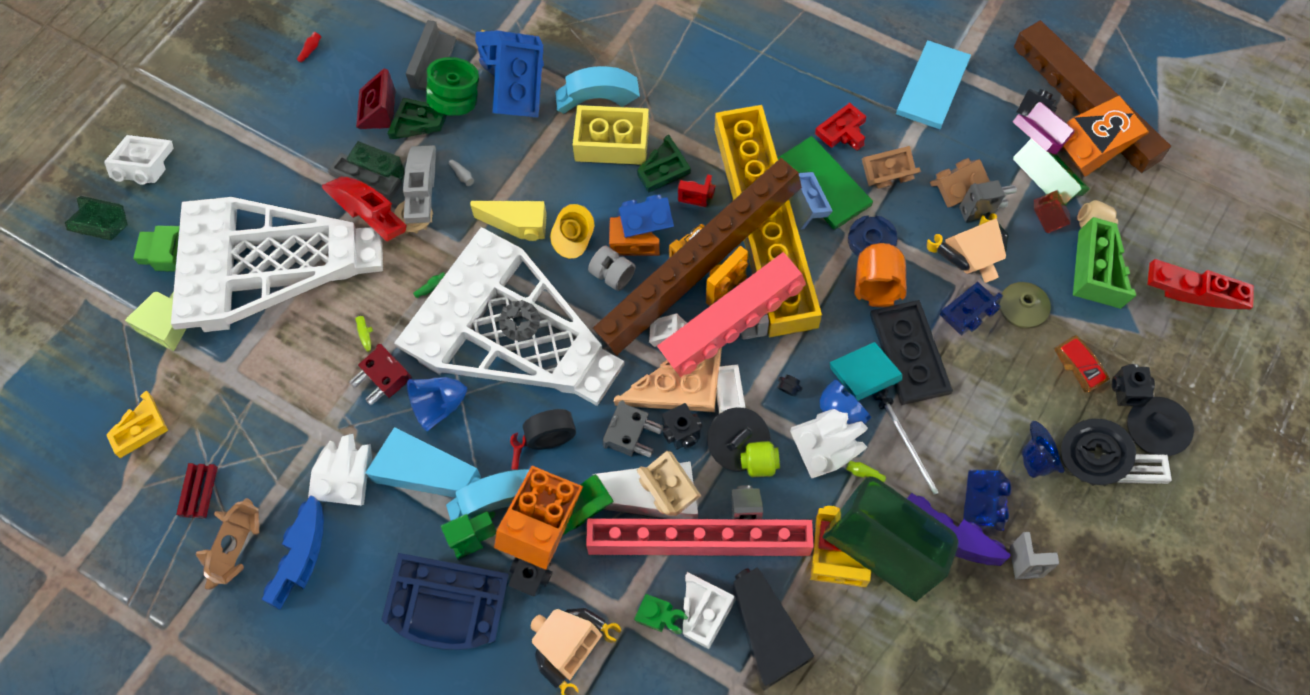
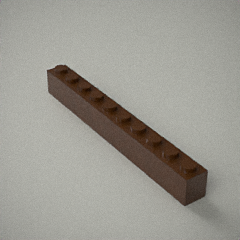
M782 158L776 161L593 327V330L616 356L802 188L799 173Z

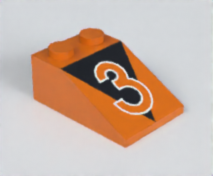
M1117 96L1069 120L1067 124L1075 132L1062 148L1083 176L1086 177L1144 137L1149 131L1123 99Z

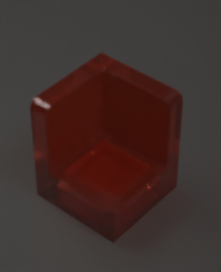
M1058 190L1034 200V210L1046 233L1070 224V213Z

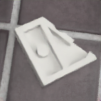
M687 572L685 576L686 598H684V610L688 619H683V635L709 649L736 598L734 595Z

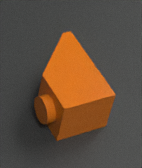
M620 216L610 217L609 246L619 256H660L659 238L652 232L625 238Z

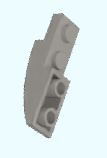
M435 145L411 146L403 186L405 196L404 220L406 224L430 222L432 187H434Z

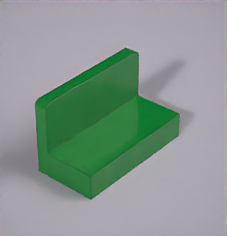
M595 474L580 484L583 487L563 535L580 527L587 522V519H591L614 502L598 475Z

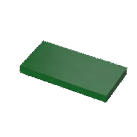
M813 136L777 158L778 160L782 158L798 173H814L832 209V213L828 217L823 218L834 230L873 204V200Z

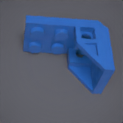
M505 31L476 32L475 42L486 64L496 66L493 113L539 117L543 44L540 37Z

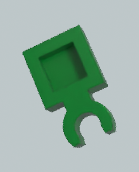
M645 594L634 620L638 624L662 632L666 625L673 633L681 634L682 630L675 626L674 623L679 618L687 620L688 616L679 609L672 610L673 606L670 602Z

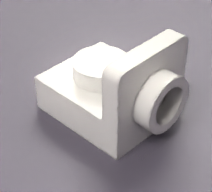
M678 314L658 318L650 325L649 343L656 347L686 325L687 322Z

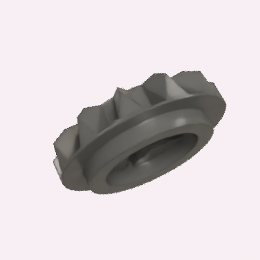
M524 300L511 301L509 305L503 307L502 313L499 316L500 329L509 339L515 341L527 340L539 328V312L532 303ZM521 310L522 317L528 321L521 322L517 330L516 323L511 319L518 317Z

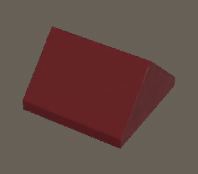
M384 68L359 89L356 128H390L394 119L396 90L388 69Z

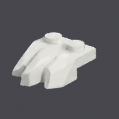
M832 409L817 414L816 419L791 427L790 432L810 477L814 478L841 468L863 452L867 446L863 442H856L855 439L864 433L868 427L861 421L848 425V413Z
M353 434L342 436L338 448L333 441H329L321 451L312 469L308 498L312 495L319 501L364 505L367 478H369L365 472L373 461L371 444L362 445L357 451Z

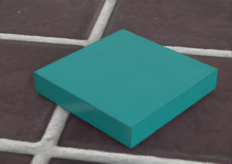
M875 342L830 362V369L857 401L902 381V373Z

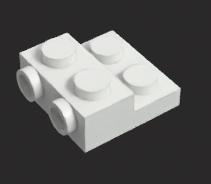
M126 135L104 162L109 177L115 181L134 180L141 185L156 183L166 170L163 161L174 148L171 140Z

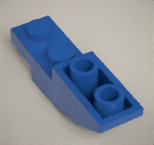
M312 495L309 496L307 502L302 503L298 510L297 519L286 530L282 545L289 550V553L281 559L277 574L273 580L267 583L264 589L262 600L279 610L294 585L305 588L318 558L323 535V505Z

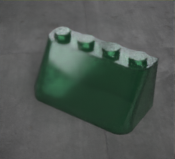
M867 477L858 485L827 526L823 538L915 602L948 577L959 545L956 534L950 528L876 477Z

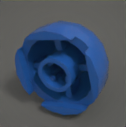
M834 379L825 388L819 399L822 412L835 409L842 413H848V425L860 421L866 424L872 418L852 394L844 390L845 387L839 381Z

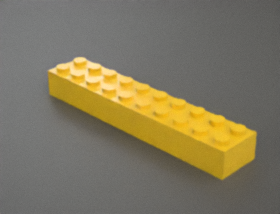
M762 105L715 113V133L733 200L778 161ZM788 200L744 240L752 274L784 252L802 273L806 283L797 295L790 296L782 302L777 310L767 313L769 338L818 329L822 317L791 204Z

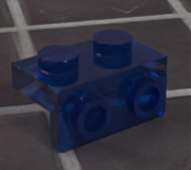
M976 282L941 311L940 316L962 336L968 330L971 332L975 331L982 324V319L985 316L992 317L1001 308L999 303L1003 295L999 292L993 296L979 282Z
M968 470L963 520L973 522L978 526H994L998 531H1004L1005 522L1009 520L1007 496L1011 495L1012 487L1010 480L1007 479L1001 470Z

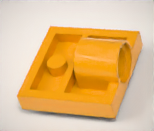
M739 246L722 265H716L710 271L706 288V304L709 306L746 280L748 251L742 246Z

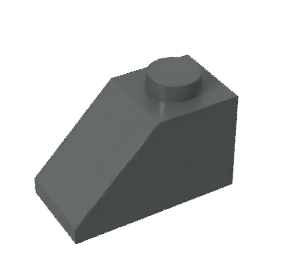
M742 485L732 489V519L762 520L763 505L759 488L753 489L752 486Z

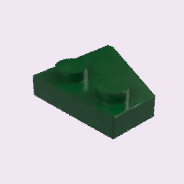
M403 97L387 134L389 139H399L441 131L447 115L435 111L427 102Z
M670 135L665 136L662 145L657 150L654 149L649 155V159L643 162L637 169V175L648 193L691 174L690 166Z

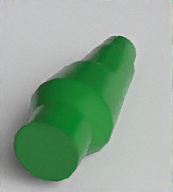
M442 272L431 277L425 285L413 293L415 298L433 292L445 276V273Z

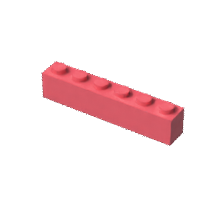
M783 252L657 345V347L680 378L683 375L690 374L702 361L715 356L718 350L725 344L735 341L741 332L748 327L751 328L758 324L760 319L768 312L777 310L783 301L790 296L797 295L806 285L804 277Z

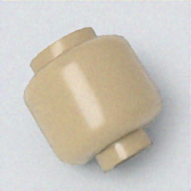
M1097 200L1085 203L1077 216L1081 228L1092 217L1118 224L1115 208Z

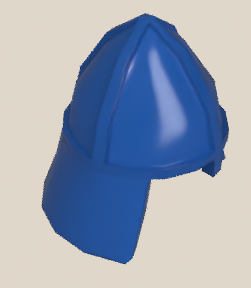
M448 377L409 379L407 381L408 396L419 424L426 431H429L434 425L454 412L464 400L468 390L459 380Z

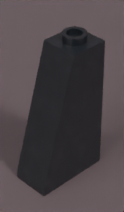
M756 567L751 571L749 568H746L735 576L736 580L733 581L732 588L762 690L765 691L811 662L814 654L759 568Z

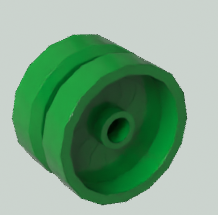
M444 57L430 63L427 68L426 101L429 106L445 115L459 116L472 111L477 104L479 73L477 68L472 63L456 57Z

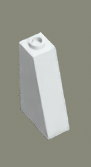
M679 463L693 483L691 463ZM637 469L596 474L614 501L604 508L605 510L667 519H698L696 501L677 516H670L659 512L654 505L655 498L651 492L646 491L640 484L639 478L641 477L637 473Z

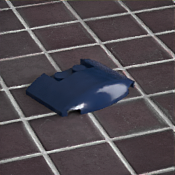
M398 553L381 620L386 625L388 623L403 638L435 649L467 650L488 642L489 644L493 643L496 639L509 574Z

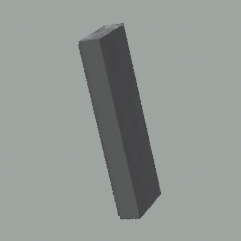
M343 153L338 155L328 169L329 174L333 177H350L367 184L389 201L402 185L401 179Z

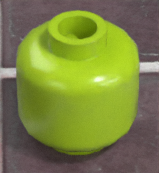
M770 441L748 443L746 453H741L742 469H747L749 476L753 478L773 476L776 473V469H780L778 447L774 448L773 443Z

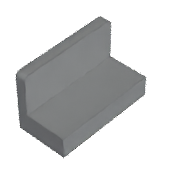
M1023 532L1010 546L1015 579L1044 578L1059 565L1057 553L1034 554L1030 532Z

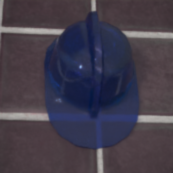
M1032 421L1030 423L1032 438L1021 451L1024 466L1029 476L1032 478L1047 476L1055 471L1064 473L1058 449L1051 434L1041 423Z

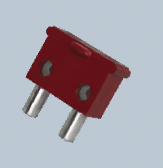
M377 344V348L358 364L362 371L350 380V384L354 388L359 386L368 377L378 386L376 390L365 398L366 402L370 405L374 404L384 394L388 398L392 397L409 379H412L407 370L382 344Z

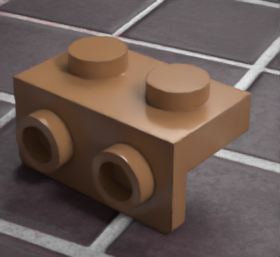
M910 146L862 158L868 186L877 185V189L891 186V181L897 179L900 180V183L914 180V175L921 172L920 167L915 168Z
M969 158L959 161L955 164L957 168L951 171L948 168L937 173V178L930 182L931 186L938 185L947 207H952L962 202L972 184L990 182L980 159L970 161Z

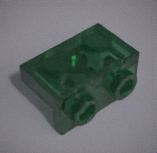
M357 141L347 157L348 163L387 178L392 175L402 180L405 175V169L399 156Z
M81 195L77 198L79 210L65 222L67 231L110 241L128 225L123 205Z

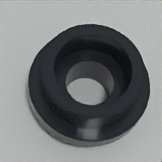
M786 374L785 378H778L779 384L777 388L790 396L796 397L797 393L803 389L799 385L800 380Z

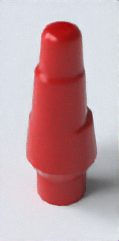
M313 32L306 39L304 47L297 58L299 62L302 63L318 47V42L322 38L318 33Z

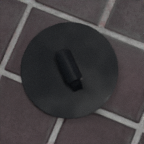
M1154 396L1144 407L1133 406L1128 414L1127 427L1131 438L1140 448L1153 455L1173 456L1179 454L1190 445L1193 439L1194 425L1189 413L1180 404L1171 399Z
M742 407L730 408L717 415L712 421L707 435L708 448L712 457L722 467L732 471L747 470L742 469L741 453H746L748 443L770 441V432L763 418L756 412Z

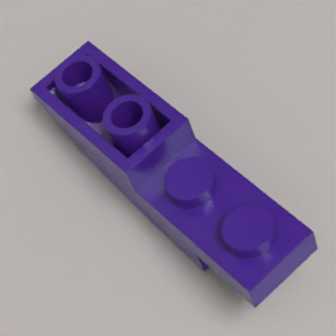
M911 493L901 507L904 512L922 525L917 535L947 553L972 562L1001 566L1011 556L1002 543L994 539L991 540L984 535L982 529L977 524L967 522L964 519L958 527L955 526L953 520L948 515L938 513L930 507L929 501L922 496H916Z

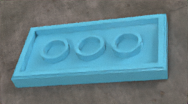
M927 40L896 114L941 129L971 55Z

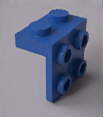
M661 195L647 197L645 202L638 204L637 200L623 202L617 211V215L621 219L625 238L674 227L668 197L661 198Z

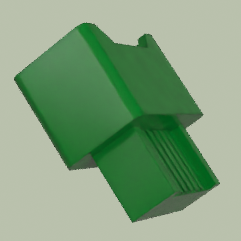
M487 511L472 519H469L468 515L464 514L441 525L450 549L454 550L458 560L482 549L481 542L496 535L497 531Z

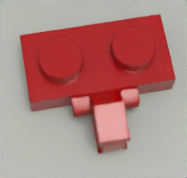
M848 103L815 129V135L831 148L841 141L844 144L848 142L849 146L858 151L864 146L865 136L860 133L859 127L866 122V116L851 103Z

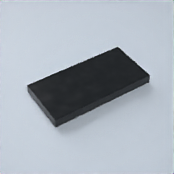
M920 300L871 310L870 317L882 351L902 373V381L894 384L901 405L951 394L953 389Z

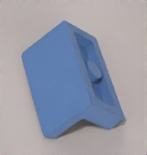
M813 172L799 173L802 188L789 199L798 229H805L812 218L828 217L832 213V209Z

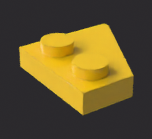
M145 391L140 396L143 400L135 410L129 409L122 416L121 421L107 434L111 447L119 458L124 457L168 431L155 401L148 391Z

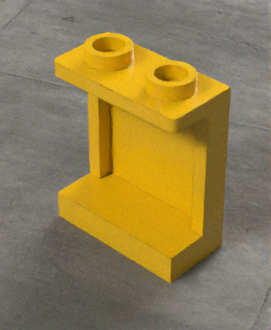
M835 506L819 508L816 515L810 580L867 587L871 576L869 560L874 515H869L864 510L840 511V508ZM821 521L849 524L847 553L818 549Z

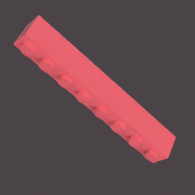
M587 519L586 547L589 555L810 556L813 550L812 520Z

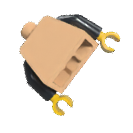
M991 213L989 219L982 215L979 226L946 239V243H942L943 239L940 234L934 235L936 243L928 239L927 249L933 253L938 252L966 274L979 270L984 283L999 278L993 263L1006 258L1009 235L998 223L997 215Z
M587 608L567 609L565 612L556 609L553 610L547 619L542 615H537L531 622V629L536 632L532 643L537 647L535 658L539 671L555 688L559 687L562 690V695H565L567 687H573L579 694L577 686L571 683L568 684L565 678L571 680L602 637L600 630L604 632L603 636L607 642L614 643L616 639L609 636L608 630L614 629L620 633V626L616 623L607 625L605 619Z

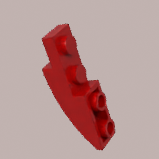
M341 176L322 185V189L353 218L359 215L386 242L406 232L407 225L391 211L392 203L367 184L350 177Z
M1157 259L1149 263L1147 285L1164 290L1165 297L1207 307L1248 310L1253 308L1254 285L1210 270L1199 274Z

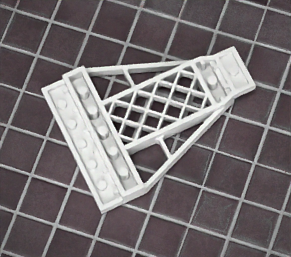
M234 197L182 202L171 325L174 330L201 327L203 332L230 329V324L329 281L344 280L362 273L383 271L382 237L372 227L356 229L353 222ZM237 209L264 214L265 226L260 229L236 231ZM273 217L307 224L272 227ZM322 240L326 244L318 251L313 246ZM297 242L301 247L292 253L288 249ZM273 245L277 249L269 256L266 255L264 251ZM246 248L252 251L245 258L239 256ZM310 251L314 255L305 262L301 257ZM283 254L287 255L289 258L281 265L276 262ZM259 256L264 259L256 267L250 264ZM234 259L239 262V263L236 264L235 266H234ZM320 260L326 263L324 266L313 267ZM295 262L301 265L298 269H289ZM270 265L276 268L274 271L263 272ZM245 268L251 271L248 274L238 275ZM288 286L270 294V287ZM262 288V298L231 311L233 291Z
M482 227L394 343L398 349L413 356L421 365L439 375L441 373L550 387L561 392L576 394L596 406L599 405L624 367L623 360L602 349L600 342L522 248ZM522 261L540 281L531 295L526 298L504 287ZM544 289L551 294L573 322H569L535 304V301ZM520 300L532 303L540 315L539 328L548 326L550 335L535 338L534 334L531 340L515 341L514 344L500 346L499 337L505 335L502 330L497 331L495 322L499 321L501 314L494 315L492 306L505 303L509 305L511 301ZM489 308L491 316L482 318ZM492 323L494 332L479 334L478 326ZM551 326L563 332L553 334ZM570 337L571 346L557 350L555 341ZM466 339L489 351V354L479 368L448 364ZM548 342L553 343L554 351L539 354L537 345ZM535 346L536 355L525 358L521 357L520 349ZM563 355H564V357L562 358V360L559 361V356H563ZM498 356L530 375L488 370V368ZM556 357L557 367L547 370L542 368V360Z

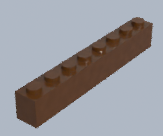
M1041 20L1019 32L1014 45L1018 54L1023 56L1080 114L1119 96ZM1128 105L1149 133L1120 153L1140 173H1143L1162 161L1172 146Z

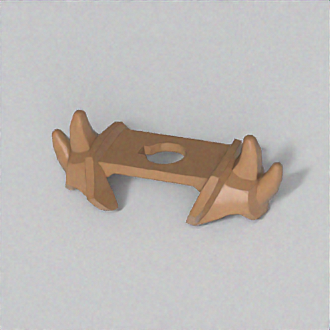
M249 498L235 503L227 512L216 511L214 513L223 523L211 550L196 552L197 558L204 566L203 575L207 580L205 584L206 590L213 589L219 584H227L243 570L244 566L242 564L235 566L236 560L250 530L255 535L259 534V511ZM230 535L235 538L236 546L226 554L222 552L221 541L223 537Z

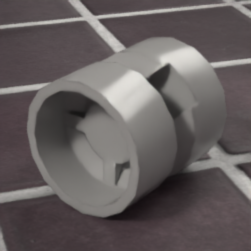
M605 245L591 259L588 272L600 280L605 279L607 285L616 291H620L632 278L636 266L623 256L619 258L617 252Z

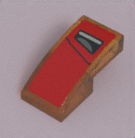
M1077 335L1054 347L1064 368L1073 371L1084 392H1090L1110 380L1099 360Z

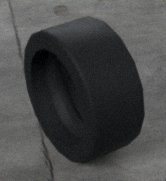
M565 409L540 412L531 416L523 424L527 445L532 449L543 450L567 443L576 435L571 412Z

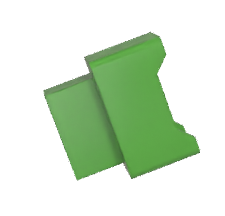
M156 226L154 232H140L133 259L138 264L151 265L155 271H176L180 226Z

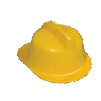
M570 204L564 207L558 214L551 230L550 239L553 248L562 257L574 259L581 256L586 250L594 230V219L590 211L584 206Z

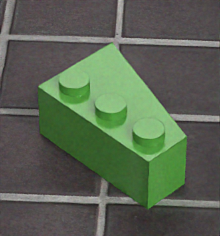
M1092 217L1079 230L1073 296L1121 309L1136 297L1135 289H1131L1128 276L1130 271L1129 267H1125L1122 257L1124 248L1117 223Z

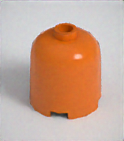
M886 243L872 244L866 247L860 253L857 262L854 291L856 298L869 301V306L889 307L894 305V301L900 298L901 300L905 299L907 290L906 261L903 253L896 246Z

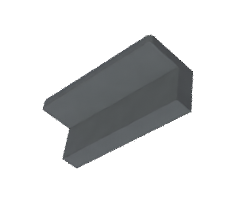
M427 20L406 71L410 88L426 91L428 66L437 59L451 57L455 47L456 37L439 33L436 21Z

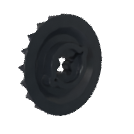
M1094 418L1083 420L1068 430L1062 441L1061 457L1065 467L1068 468L1072 476H1076L1081 482L1090 483L1092 486L1103 485L1105 487L1111 483L1116 484L1132 470L1136 460V448L1130 434L1123 427L1106 419ZM1096 447H1100L1101 452L1106 453V455H1101L1100 459L1094 458V453L1090 451H1095Z

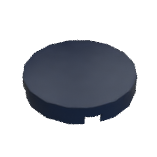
M867 215L854 221L850 227L847 240L849 248L859 257L860 253L872 244L886 243L896 246L898 239L896 228L889 220L882 216L875 215V217H869Z

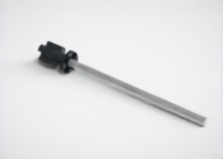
M887 388L872 394L875 400H881L878 405L879 408H886L934 495L937 494V488L891 408V405L894 403L891 397L886 398L889 393Z

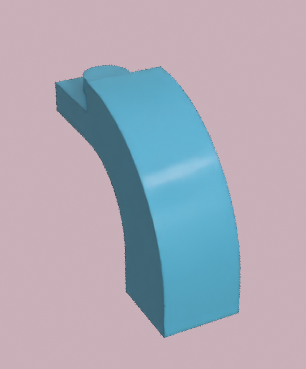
M606 66L589 67L575 71L565 76L566 85L555 91L557 110L563 114L589 99H608L624 107L640 97L637 77L625 70Z
M513 470L498 473L459 489L455 492L457 497L446 504L450 520L452 521L464 514H467L469 519H472L486 511L489 513L500 508L510 507L529 470Z

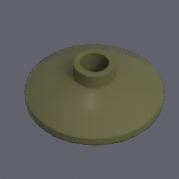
M1013 283L1003 290L999 298V308L1004 318L1020 328H1034L1043 324L1051 311V304L1047 294L1040 287L1032 283ZM1023 299H1027L1031 303H1026Z

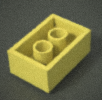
M577 105L573 137L575 161L642 165L647 157L649 109Z

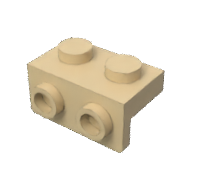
M666 451L648 467H640L636 470L641 477L639 478L640 484L646 491L651 492L655 498L654 505L662 514L677 516L701 497V494L671 451Z

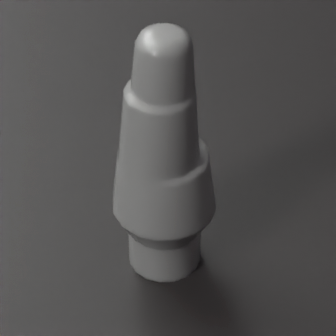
M454 160L449 161V165L456 173L458 179L467 186H471L474 183L471 173Z

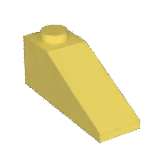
M471 201L470 205L474 218L519 239H526L528 241L545 239L547 213L544 201Z

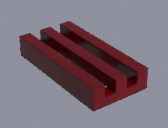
M188 463L176 515L186 518L206 519L218 469L215 464L206 466L205 464L195 465L194 463ZM204 472H207L199 511L195 512L198 498L201 494V485Z

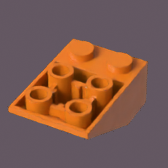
M531 466L496 531L494 548L546 570L558 547L583 486Z

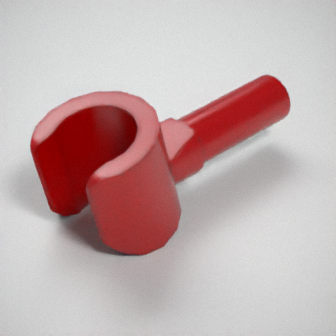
M518 432L510 438V443L514 447L511 467L513 470H518L522 447L527 445L525 434L522 444L518 442Z

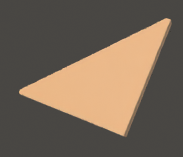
M722 347L715 356L705 359L697 365V368L692 373L683 375L681 378L668 360L660 364L657 370L650 375H645L631 385L628 391L621 396L617 395L614 398L615 406H618V403L622 400L631 407L673 409L686 403L690 411L715 412Z

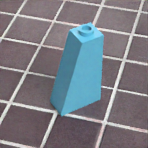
M395 427L365 472L370 480L376 484L455 498L457 497L456 491L481 478L476 467Z

